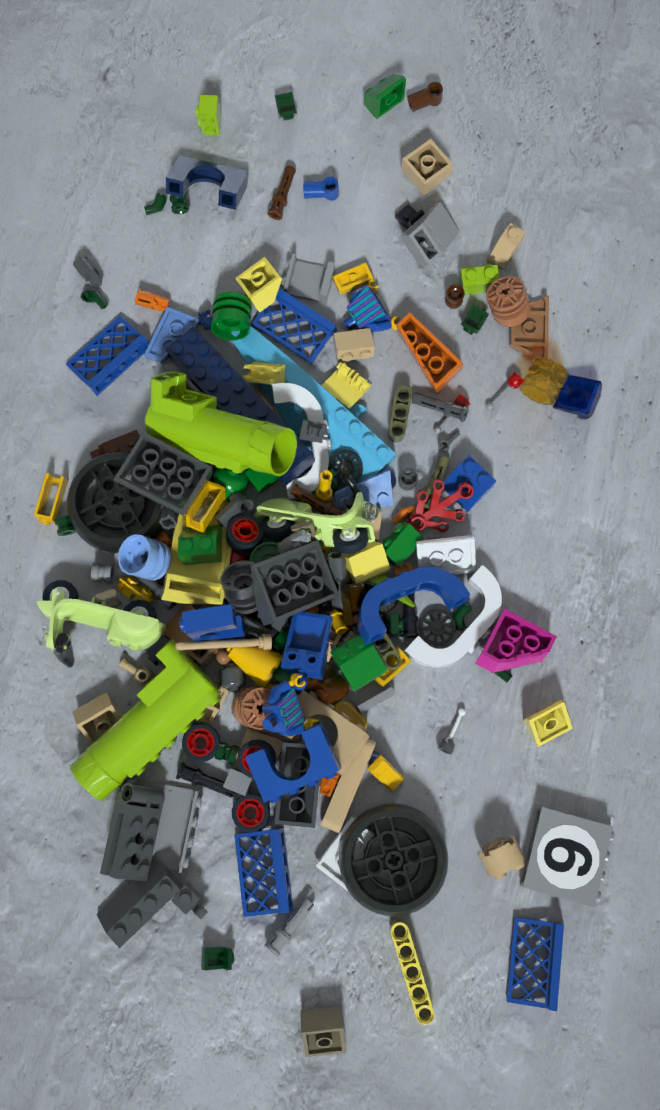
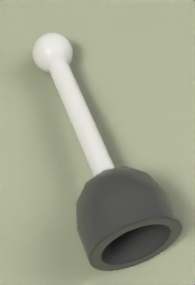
M464 708L458 710V717L449 737L442 739L437 747L447 754L452 755L455 744L452 738L461 717L466 713Z

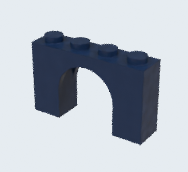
M179 155L166 176V194L184 197L192 184L211 182L220 186L218 206L236 210L247 188L248 171Z

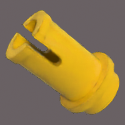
M332 610L328 615L333 616L332 625L335 633L343 635L348 630L342 619L343 614L339 610Z

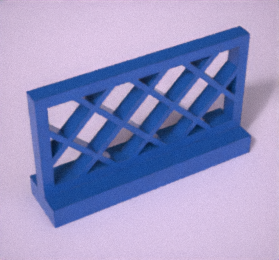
M279 288L275 301L280 303L281 310L271 312L269 305L258 313L252 325L310 364H313L332 335L334 336L338 329L335 324ZM294 312L296 320L286 322L284 313ZM282 313L283 323L273 324L271 315ZM269 316L270 325L261 326L258 324L262 317ZM309 322L311 330L300 332L299 323ZM297 323L298 332L288 334L286 325ZM284 326L285 335L276 336L274 328ZM322 331L327 334L322 341L315 342L314 332ZM312 333L313 342L303 344L301 335ZM299 336L300 345L291 346L289 338ZM314 346L315 352L311 358L304 354L305 347Z
M118 316L69 360L66 365L98 396L145 353L149 342L126 320ZM122 323L124 331L115 332V328ZM135 335L137 337L132 343H127V336ZM115 336H123V343H114ZM111 337L110 344H102V339ZM101 348H110L109 355L101 356ZM114 348H122V352L119 355H113ZM91 349H97V356H88V352ZM96 360V368H87L88 361ZM100 360H109V364L105 367H100ZM78 361H84L83 368L75 369L73 365ZM86 372H95V376L88 381L86 379Z
M284 828L234 834L243 917L291 912L293 910ZM270 834L271 843L265 848L258 840L262 835ZM247 837L253 842L247 851L241 847L240 838ZM255 844L264 851L258 860L250 854ZM266 853L273 859V864L269 869L260 862ZM247 856L255 862L250 871L243 867V861ZM257 865L266 871L261 880L252 874ZM268 874L275 879V885L272 889H269L262 883ZM249 876L258 883L252 892L245 885ZM260 886L269 892L263 901L254 895ZM271 895L277 899L278 908L271 909L265 904ZM252 897L260 906L256 911L248 912V901Z
M521 917L514 918L507 1002L557 1011L564 923ZM518 922L527 923L532 931L522 937L518 931ZM531 924H536L538 926L534 928ZM542 925L551 927V934L545 940L536 931ZM532 933H535L541 943L532 950L525 939ZM517 934H518V936L521 938V940H519L518 942H517ZM548 940H550V946H549V947H548V945L546 944V942H547ZM521 942H524L530 950L523 958L516 952V946ZM544 944L549 951V956L541 961L535 951ZM533 954L540 964L530 971L523 960ZM515 955H516V957L519 959V961L516 962V963H515ZM547 961H548V969H547L546 966L544 965V963H546ZM522 963L528 973L519 980L514 973V968ZM542 966L547 972V978L540 983L533 972ZM529 975L538 984L530 992L521 983ZM513 977H514V978L516 979V981H517L514 985H513ZM544 983H546V990L542 986ZM518 984L526 992V995L521 999L512 998V989ZM539 987L545 993V1003L536 1002L531 996Z

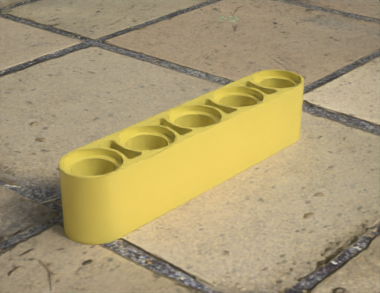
M395 920L390 926V933L415 1016L419 1023L428 1025L434 1020L435 1015L410 931L404 921ZM398 925L405 927V932L401 936L394 934V928ZM403 946L411 948V953L408 956L400 954V949ZM414 966L417 968L415 976H408L406 974L409 967ZM417 987H421L424 990L420 997L413 995V990ZM423 1008L430 1010V1014L426 1018L419 1016V1012Z

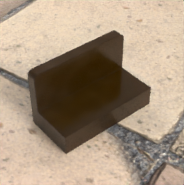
M364 583L341 585V601L346 627L354 626V615L358 614L363 599L366 596Z

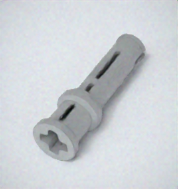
M304 897L281 928H277L275 935L264 945L273 954L279 956L284 945L291 941V935L315 905L308 898Z

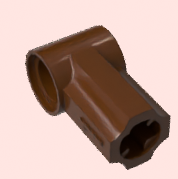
M432 82L426 89L408 95L407 100L410 109L414 112L429 105L438 106L442 102L443 86L439 82Z

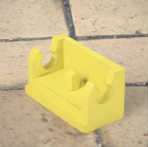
M252 362V364L244 366L245 369H249L248 375L242 376L246 382L270 385L285 383L286 365Z

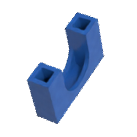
M232 604L182 612V618L179 619L181 631H184L194 641L246 638L244 618L241 615H235V608Z
M322 723L301 732L310 754L309 769L301 777L290 778L281 774L277 770L267 747L245 756L264 803L269 800L271 803L277 802L282 799L281 795L296 794L301 791L300 787L307 785L309 788L318 784L319 779L326 777L328 780L338 775L337 771L341 769V766Z

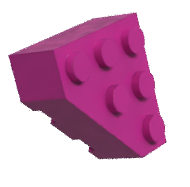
M504 608L475 664L491 673L542 662L550 652L557 636Z

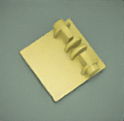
M340 362L337 365V370L321 386L341 404L350 409L372 385L368 383L367 379L365 380L359 376V373H355L354 369L349 368L346 363Z

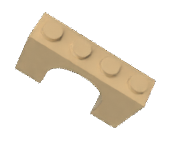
M302 690L297 698L306 720L303 723L306 724L312 718H326L334 721L337 726L338 737L333 750L341 766L337 773L344 776L370 737L366 733L367 728L358 722L356 725L351 723V718L343 712L340 714L335 712V707L332 704L327 705L320 702L317 695L311 690L309 693ZM301 734L286 737L297 743Z

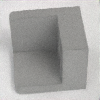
M230 768L223 787L246 796L254 779L247 777L237 769Z

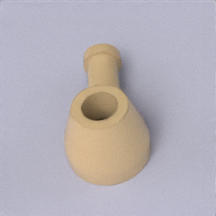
M125 658L119 664V667H123L134 675V680L139 686L144 687L154 677L151 669L147 667L137 668ZM141 673L146 674V678L143 680L140 679Z

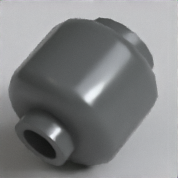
M235 663L225 664L220 669L221 687L228 689V692H238L240 687L246 684L245 672Z

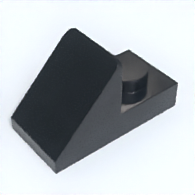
M407 204L395 215V219L407 230L425 213L422 209L417 212Z

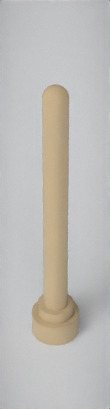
M262 634L254 639L178 642L175 644V648L177 650L258 646L262 650H271L272 638L271 634Z

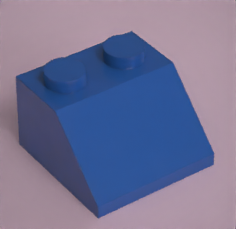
M468 455L443 483L444 490L449 495L457 491L458 485L463 482H467L473 487L474 492L470 498H460L456 501L468 513L494 487L496 480ZM463 487L461 492H466L468 487Z

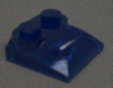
M565 374L553 408L576 414L580 419L590 418L594 414L600 399L602 382Z

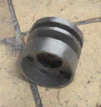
M239 561L229 565L220 577L228 604H232L235 612L239 614H249L257 611L251 565L256 563L251 561Z

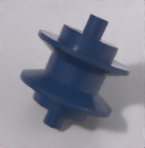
M210 310L198 313V325L204 324L205 330L211 329L212 316L210 315Z

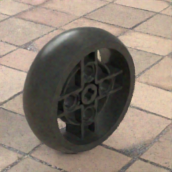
M128 452L106 453L86 463L72 480L67 495V510L74 530L87 544L105 552L119 553L123 541L129 536L137 534L154 539L163 529L159 523L162 510L159 503L156 502L151 518L143 527L140 521L145 515L148 498L141 494L135 497L131 496L133 490L114 481L116 475H113L111 470L121 468L130 454ZM96 480L98 484L91 494V506L83 510L85 493L90 484ZM109 483H114V487L111 490H106V486ZM119 499L122 502L120 506H118L116 502ZM102 508H106V513L102 516H99V510ZM126 515H132L131 521L124 522ZM102 525L112 530H124L127 536L108 538L95 533L93 530Z
M383 804L363 812L348 827L340 845L339 868L347 890L360 905L380 915L404 916L424 908L439 893L447 875L448 851L441 831L426 814L403 804ZM392 818H400L412 822L426 834L428 839L418 842L410 833L394 828ZM374 823L376 834L367 843L363 858L353 861L354 848L358 838L367 827ZM385 834L393 836V842L390 845H385L382 842V837ZM416 848L418 850V857L416 859L408 858L407 853L409 849ZM391 854H395V857L399 856L396 865H392V862L388 863V860L391 859ZM434 858L433 871L429 881L420 892L414 895L411 885L419 878L424 861ZM371 860L379 861L380 866L378 870L372 871L369 869L368 864ZM397 874H402L405 877L402 885L394 883V877ZM370 878L378 887L393 891L396 901H386L373 896L365 890L359 880Z

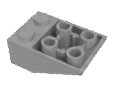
M439 201L403 232L400 238L419 266L430 265L446 250L459 233V230Z

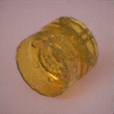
M535 357L519 389L526 397L537 403L553 405L561 392L560 388L564 386L569 376L568 370L552 359Z

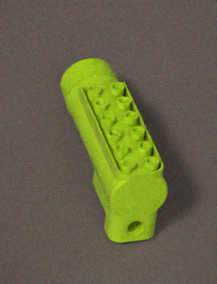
M165 372L150 378V406L145 416V429L148 435L206 464H213L217 468H227L234 473H242L243 470L250 468L257 472L282 476L291 467L297 450V439L292 429L272 422L260 421L216 409L217 397L186 389V374Z
M173 639L157 652L156 656L165 667L140 689L137 694L140 700L99 739L88 746L86 751L70 765L72 774L81 786L100 801H104L113 791L122 786L129 777L132 778L134 775L138 777L146 769L149 761L153 763L161 755L164 747L168 749L176 741L175 739L179 733L183 735L191 727V722L194 719L198 721L206 713L205 708L209 705L213 707L220 700L221 690L194 660L183 650L175 648L176 642Z

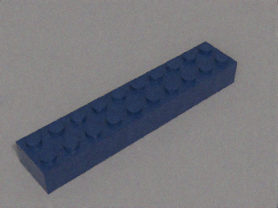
M192 327L165 349L170 360L183 374H186V377L201 393L217 397L216 408L218 410L260 421L272 422L288 428L195 327ZM297 436V450L294 461L284 475L277 476L285 486L315 462L312 452Z

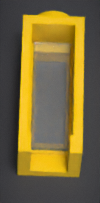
M50 473L45 474L33 515L39 520V523L44 525L55 524L54 520L58 517L65 489L69 482L64 476H60L59 479L53 477Z
M207 481L186 514V525L202 533L205 532L213 516L226 499L225 487L218 483Z

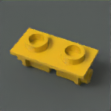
M127 575L119 579L118 591L129 599L133 594L136 595L132 601L145 600L150 603L156 600L153 592L149 588L140 585L135 577Z

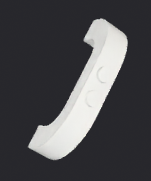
M292 383L272 384L274 404H297L306 413L308 421L326 424L325 428L328 429V422L323 419V413L318 401L308 390ZM330 439L323 440L322 444L310 441L315 462L305 475L295 478L286 486L288 499L296 498L290 494L295 484H298L310 493L319 486L320 473L328 470V451L331 450Z
M482 565L468 581L482 597L483 608L480 615L455 643L447 648H433L417 636L404 651L408 657L426 667L440 668L449 666L460 660L467 652L471 654L478 647L476 642L480 637L483 640L491 632L489 627L499 615L502 595L496 578L485 566Z

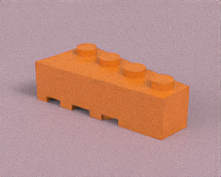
M409 312L396 325L397 332L435 394H438L462 370L463 363Z

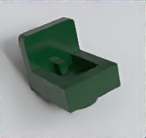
M292 92L275 95L279 118H283L284 121L294 119L293 115L297 114V109H295Z
M472 305L466 318L461 322V325L464 326L463 330L471 335L479 333L489 313Z
M391 613L392 637H402L404 619H401L399 613ZM384 618L383 623L389 622L387 618ZM390 625L385 626L387 630H390Z
M225 946L202 948V970H232L234 953L231 948Z

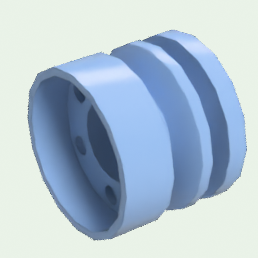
M134 534L123 541L118 553V563L121 570L128 575L155 581L162 578L168 571L171 563V552L162 541Z

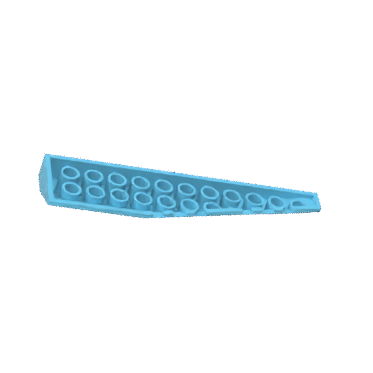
M250 326L249 335L246 338L232 341L247 364L261 362L286 365L285 383L299 385L316 398L321 407L323 419L328 422L329 431L327 439H330L331 450L328 451L329 461L339 451L349 450L356 453L363 463L362 476L356 483L366 480L369 476L382 473L383 470L387 469L395 461L396 453L309 374L252 326ZM235 331L231 333L236 337L240 333V331ZM259 383L288 428L292 429L299 438L302 420H307L304 410L294 403L274 404L272 385ZM301 440L302 443L312 452L310 441ZM340 454L336 458L341 462L342 459ZM344 454L345 460H347L349 454ZM354 456L351 457V462L356 461ZM334 460L332 465L338 466V463ZM355 464L354 468L359 469V464ZM353 471L352 474L357 477L359 472ZM345 476L342 477L341 482L346 483Z

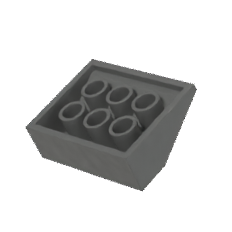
M143 432L114 477V481L184 516L207 481L211 479L212 466Z
M318 540L251 565L256 608L263 626L275 623L339 596Z

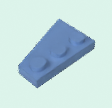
M167 306L144 356L162 364L169 357L165 349L192 327L197 328L199 326V319Z
M390 468L356 483L363 494L364 501L369 502L372 508L393 506ZM349 486L334 492L336 507L342 511H346L345 502L353 495Z

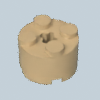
M508 835V840H504L503 837L498 838L483 846V852L480 850L477 852L488 876H494L495 880L505 877L507 875L506 872L512 869L516 871L525 866L523 863L525 860L524 855L514 835Z

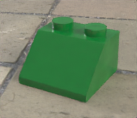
M392 74L388 78H383L378 85L369 88L365 92L364 105L376 119L404 100L406 78Z
M207 526L204 533L190 527L184 528L178 537V557L182 563L188 565L222 562L223 526Z
M360 634L330 652L335 664L354 692L388 671L372 643L365 645Z

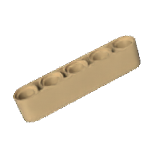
M368 739L344 776L341 775L320 826L336 833L340 832L377 742Z

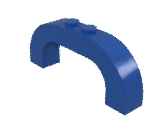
M422 567L409 572L403 571L397 577L384 579L366 594L357 615L359 634L365 645L382 639L387 628L380 618L379 608L417 591L428 590L436 593L442 598L449 610L466 603L470 596L469 591L456 576L440 568Z

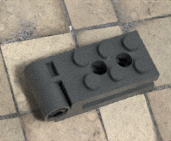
M126 783L121 791H118L100 874L108 875L115 879L147 881L165 799L163 789Z

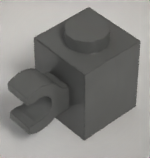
M302 420L299 439L322 444L323 440H327L329 429L325 428L326 424Z
M189 883L184 885L171 900L185 915L192 910L199 919H202L208 913L198 903L203 896Z

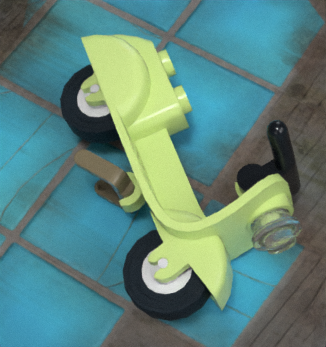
M347 476L346 482L353 495L346 500L347 513L343 515L312 513L311 506L307 503L276 498L267 500L257 506V512L254 514V517L261 522L263 536L267 539H285L303 529L311 534V541L308 543L318 540L320 546L332 547L341 553L351 554L364 549L368 542L375 541L373 527L370 522H373L378 517L379 508L374 502L364 501L363 494L354 478Z
M65 580L51 582L43 592V601L36 602L41 612L50 619L49 628L43 627L42 630L40 629L36 640L39 641L40 646L46 645V647L51 648L57 659L69 668L74 663L66 656V652L72 646V642L70 641V636L63 633L65 621H74L108 630L106 638L110 641L111 645L121 647V645L129 646V649L138 652L140 649L145 650L156 643L164 634L166 625L157 620L155 608L145 600L132 601L125 606L124 610L113 608L121 604L119 598L107 602L105 600L117 594L115 589L99 593L92 598L91 602L79 600L77 589L72 583Z

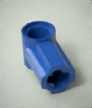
M327 177L322 181H304L303 183L304 199L326 198L332 201L337 199L340 193L338 181L334 177Z

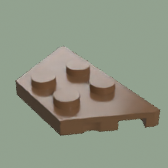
M546 295L543 299L530 302L531 311L528 318L520 325L510 328V348L543 365L548 363L549 296Z

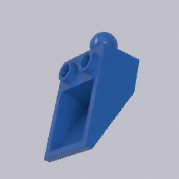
M303 611L292 616L281 667L284 674L292 675L299 673L302 675V677L298 678L297 684L303 680L306 683L303 687L293 685L296 690L306 688L308 684L306 677L323 680L333 616Z

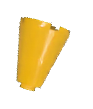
M258 646L226 649L229 652L227 656L262 688L268 684L273 676V672L278 668L283 658V655L278 652L262 650Z

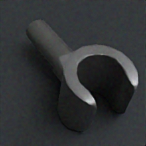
M456 431L447 440H441L438 444V448L442 444H447V448L443 450V452H447L450 448V444L452 443V441L455 440L460 435V433Z

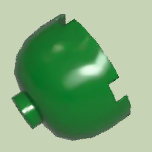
M216 468L210 479V482L218 483L225 487V500L227 501L236 491H240L245 495L248 487V478L245 470L242 473H234L227 468Z

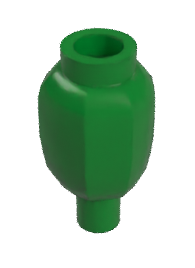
M289 628L284 629L274 637L272 649L275 652H284Z

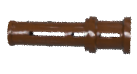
M292 166L285 167L277 193L272 197L271 208L267 211V215L272 219L281 220L283 218L282 212L288 203L287 195L296 169Z
M295 484L290 492L291 495L320 511L321 515L337 516L346 513L345 510L342 511L333 506L332 502L323 501L298 484Z

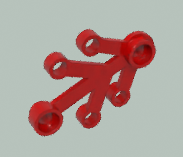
M435 479L432 482L434 490L429 510L423 513L424 504L428 500V494L425 490H419L416 493L418 501L415 513L409 516L407 523H410L418 532L424 528L436 529L440 532L448 531L449 524L446 520L434 522L429 519L433 516L455 519L457 522L463 521L465 514L461 509L451 511L445 510V508L460 498H470L474 492L473 487L469 483L463 482L458 485L457 491L439 502L441 491L444 489V483L441 479ZM437 482L441 483L440 488H435ZM463 487H468L466 492H461ZM421 493H424L426 496L425 498L420 499L419 495ZM457 513H462L460 518H456ZM419 519V524H413L414 520ZM445 523L446 527L441 529L440 525Z

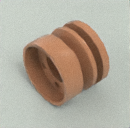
M513 276L499 278L487 289V302L494 320L499 325L514 327L520 325L530 315V301L524 283L519 278Z
M249 686L238 691L233 698L231 706L232 714L236 721L245 727L258 730L265 729L262 725L265 719L263 709L259 711L256 708L257 705L261 708L268 699L270 689Z

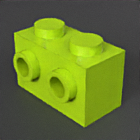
M200 95L199 105H196L198 127H201L202 134L208 136L220 135L221 111L218 95Z
M485 264L481 267L467 266L461 269L459 285L463 287L465 295L487 292L489 286L499 279L498 266Z

